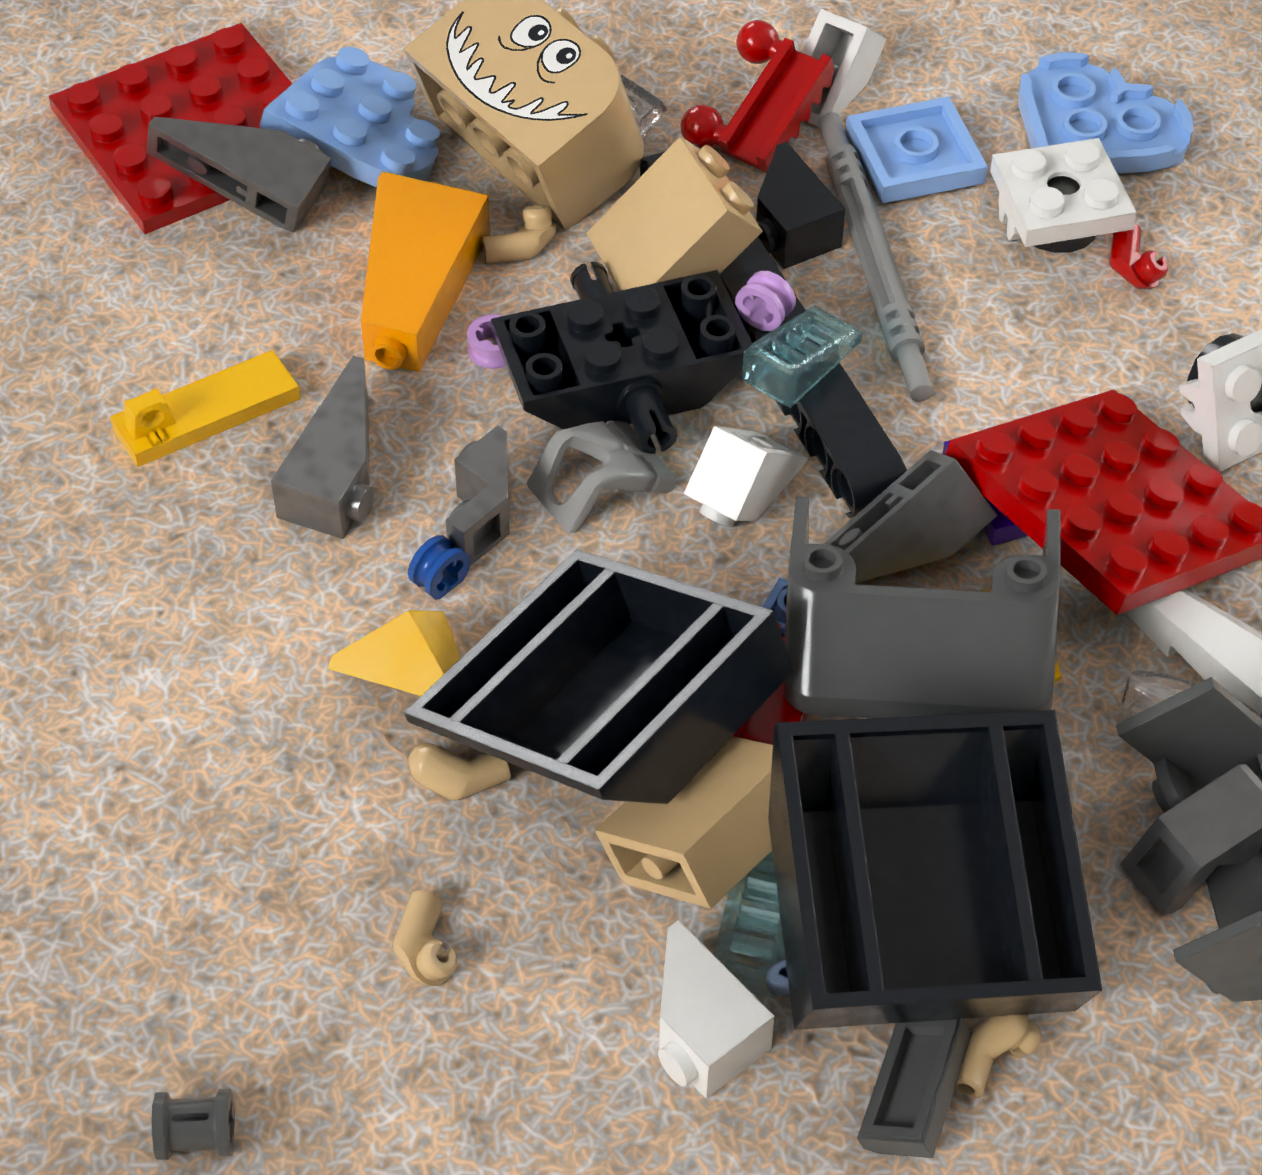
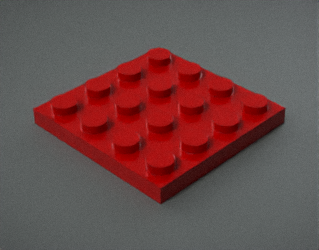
M239 23L231 27L222 28L215 33L189 43L172 47L168 51L136 63L124 65L115 71L86 82L74 84L70 88L51 94L48 97L52 111L143 233L148 234L230 200L147 154L148 125L154 117L261 128L259 125L264 108L293 83L246 27Z
M1114 389L952 439L945 452L946 456L957 460L980 493L1042 549L1047 509L1060 510V565L1116 615L1262 559V508L1245 499L1223 480L1222 475L1216 469L1203 464L1180 445L1178 438L1174 434L1160 428L1137 409L1132 399L1118 393Z

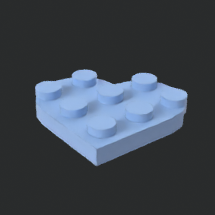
M343 47L339 50L337 57H328L311 67L264 108L259 127L264 129L282 130L297 139L303 138L315 143L325 155L332 158L331 166L377 187L378 177L382 171L423 181L428 180L438 155L437 142L440 136L439 129L433 123L416 119L412 116L415 105V80L405 73L393 72L388 67L371 61L364 51L355 47Z
M1060 52L1045 55L1039 58L1037 68L1027 72V74H1022L1018 92V107L1031 148L1099 138L1117 174L1150 172L1168 167H1176L1183 162V157L1190 146L1192 138L1193 116L1185 103L1180 99L1173 105L1167 99L1154 96V86L1126 83L1119 70L1115 67L1108 73L1101 67L1088 64L1090 55L1085 53Z

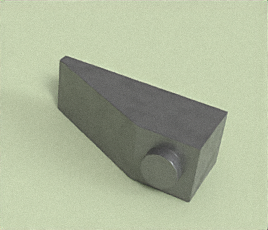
M154 117L148 125L147 154L274 225L294 233L327 185L332 158L325 155L315 143L303 138L297 139L282 130Z
M354 355L271 480L277 518L340 539H344L354 521L363 522L367 518L374 500V489L370 486L368 392L364 358Z
M930 450L824 544L839 547L851 555L856 565V584L949 558L955 553L963 552L974 546L984 534L983 528L998 515L956 459Z

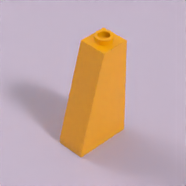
M381 172L377 182L361 315L365 360L374 361L380 367L388 370L403 368L416 372L421 371L483 248V236L490 235L488 195Z

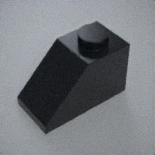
M788 142L779 144L776 147L757 197L756 222L763 231L758 238L768 253H771L781 267L786 269L841 248L845 219V208Z

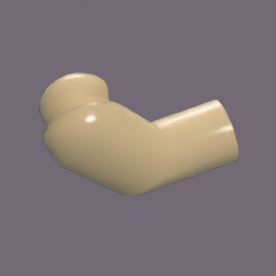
M547 205L528 206L522 213L525 221L524 226L516 233L483 236L486 264L529 260L536 257L555 237L557 224L552 223V209Z
M424 743L415 747L408 759L411 775L416 782L442 797L454 801L464 799L511 779L508 763L489 754L466 760L442 746Z
M416 890L409 897L393 939V953L415 982L425 986L442 985L447 982L457 965V956L453 947L445 951L442 947L443 942L436 940L433 936L443 908V902L433 893Z
M1028 1014L989 1017L970 1028L972 1036L955 1091L975 1098L982 1097L994 1058L1007 1050L1017 1058L1025 1057L1026 1054H1033L1042 1038L1039 1025L1029 1020Z

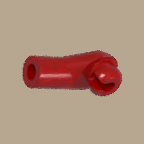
M1135 223L1133 230L1113 233L1109 260L1111 268L1137 289H1152L1158 286L1160 279L1165 277L1168 272V263L1164 256L1155 261L1156 251L1150 250L1143 254L1139 252L1141 228Z

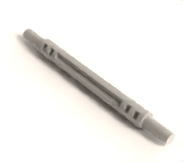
M833 112L827 113L819 120L828 149L826 163L835 185L837 196L845 208V218L886 343L888 344L891 358L894 361L899 360L912 400L918 402L925 401L933 395L934 389L922 357L925 351L923 339L900 278L869 188L867 177L860 162L858 151L854 146L849 145L840 116Z

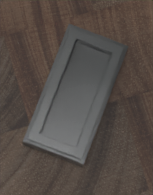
M964 1019L896 1023L857 1136L864 1149L878 1154L924 1158L934 1157L972 1036V1032Z

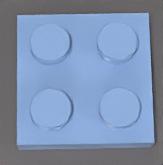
M949 96L848 115L846 118L845 133L851 145L857 149L860 162L881 204L986 183L988 166Z

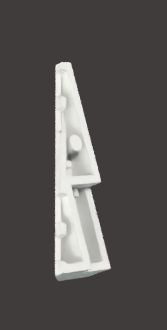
M1187 589L1125 612L1167 657L1178 652L1204 680L1212 677L1262 720L1261 632Z

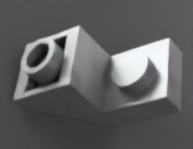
M498 425L478 441H472L467 444L459 456L454 459L457 497L463 500V502L446 519L447 538L453 543L454 548H461L470 555V566L510 534L507 432Z
M1246 764L1235 766L1158 816L1120 863L1161 915L1172 914L1183 908L1218 865L1250 862L1262 848L1261 780Z

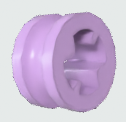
M761 270L754 273L747 282V285L743 286L737 293L735 305L742 318L752 327L761 331H773L780 326L785 316H788L796 306V296L791 286L781 276L771 271Z
M484 315L475 319L469 325L467 330L468 354L475 364L491 369L506 366L499 346L493 345L490 340H485L494 337L496 341L491 328V319L504 315Z

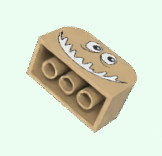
M462 0L403 48L433 115L535 205L549 206L553 211L552 220L564 230L582 221L623 187L638 170L644 153L643 139L615 63L614 55L599 36L592 35L589 38L579 29L574 18L563 7L559 6L557 9H554L544 0Z

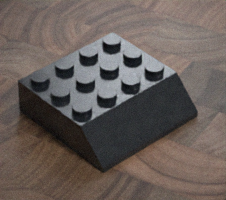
M576 549L418 698L404 714L408 723L599 799L668 804L794 671L773 610Z
M1055 710L776 723L773 734L768 821L794 1030L1071 1012L1078 1010L1103 991Z

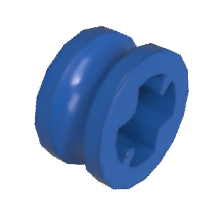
M436 535L421 545L414 554L408 568L409 580L418 587H425V592L435 600L441 599L464 581L471 563L470 555L461 548H454L453 543L444 535Z

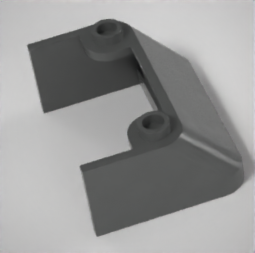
M796 497L788 570L785 647L794 672L784 681V695L792 707L800 712L811 715L859 718L1051 710L1060 593V510L1047 509L1043 556L1016 555L1002 560L993 570L991 592L857 585L855 584L856 565L849 553L832 545L809 544V497Z
M1212 677L1116 724L1118 736L1154 764L1157 779L1152 782V790L1157 803L1164 813L1237 765L1246 764L1262 782V720ZM1261 848L1250 862L1218 865L1206 879L1219 929L1173 949L1176 963L1205 982L1213 993L1222 994L1233 1002L1262 1000Z

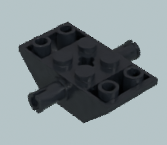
M591 262V269L596 280L591 279L587 266L584 263L575 268L570 277L571 285L576 290L579 300L491 319L492 331L525 412L561 429L601 421L605 424L607 421L627 422L633 425L641 449L650 454L656 453L651 435H655L661 452L672 447L677 440V431L675 426L672 425L669 415L700 409L705 406L755 360L756 350L718 270L614 292L607 277V271L601 263Z

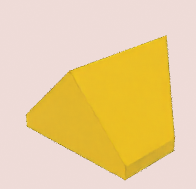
M408 610L332 655L328 669L422 696L461 657L444 611Z

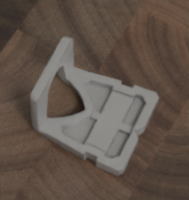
M601 421L557 431L547 444L527 481V486L567 533H573L581 528L602 489L637 492L651 490L653 493H669L673 491L677 480L676 476L656 454L646 453L641 449L636 432L627 422L607 421L605 424ZM566 447L584 452L603 462V468L587 476L566 503L562 504L556 499L553 482Z

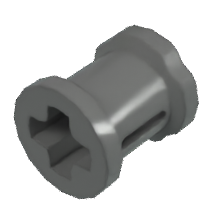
M219 1089L216 1097L171 1099L168 1092H155L152 1104V1140L156 1160H169L172 1152L217 1150L221 1157L233 1156L235 1109L231 1089Z

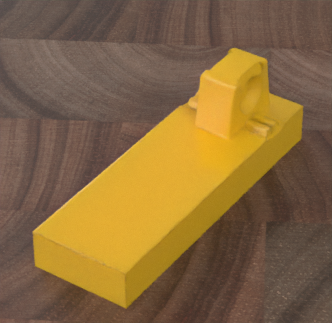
M270 350L163 395L158 388H154L152 391L133 399H127L124 401V411L110 416L112 429L136 466L140 467L300 400V389L275 352Z

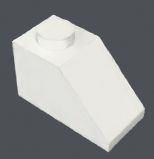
M820 9L802 53L818 60L822 54L832 57L834 72L831 87H824L822 89L820 104L816 105L813 103L811 106L808 123L820 127L819 120L823 115L830 112L839 115L869 82L887 40L886 38L866 26Z
M714 426L684 494L702 503L699 512L719 524L733 527L735 521L755 522L805 465L809 457L759 432Z
M677 920L667 929L658 1057L667 1074L677 1084L684 1087L691 1082L708 1099L772 1049L775 1016Z

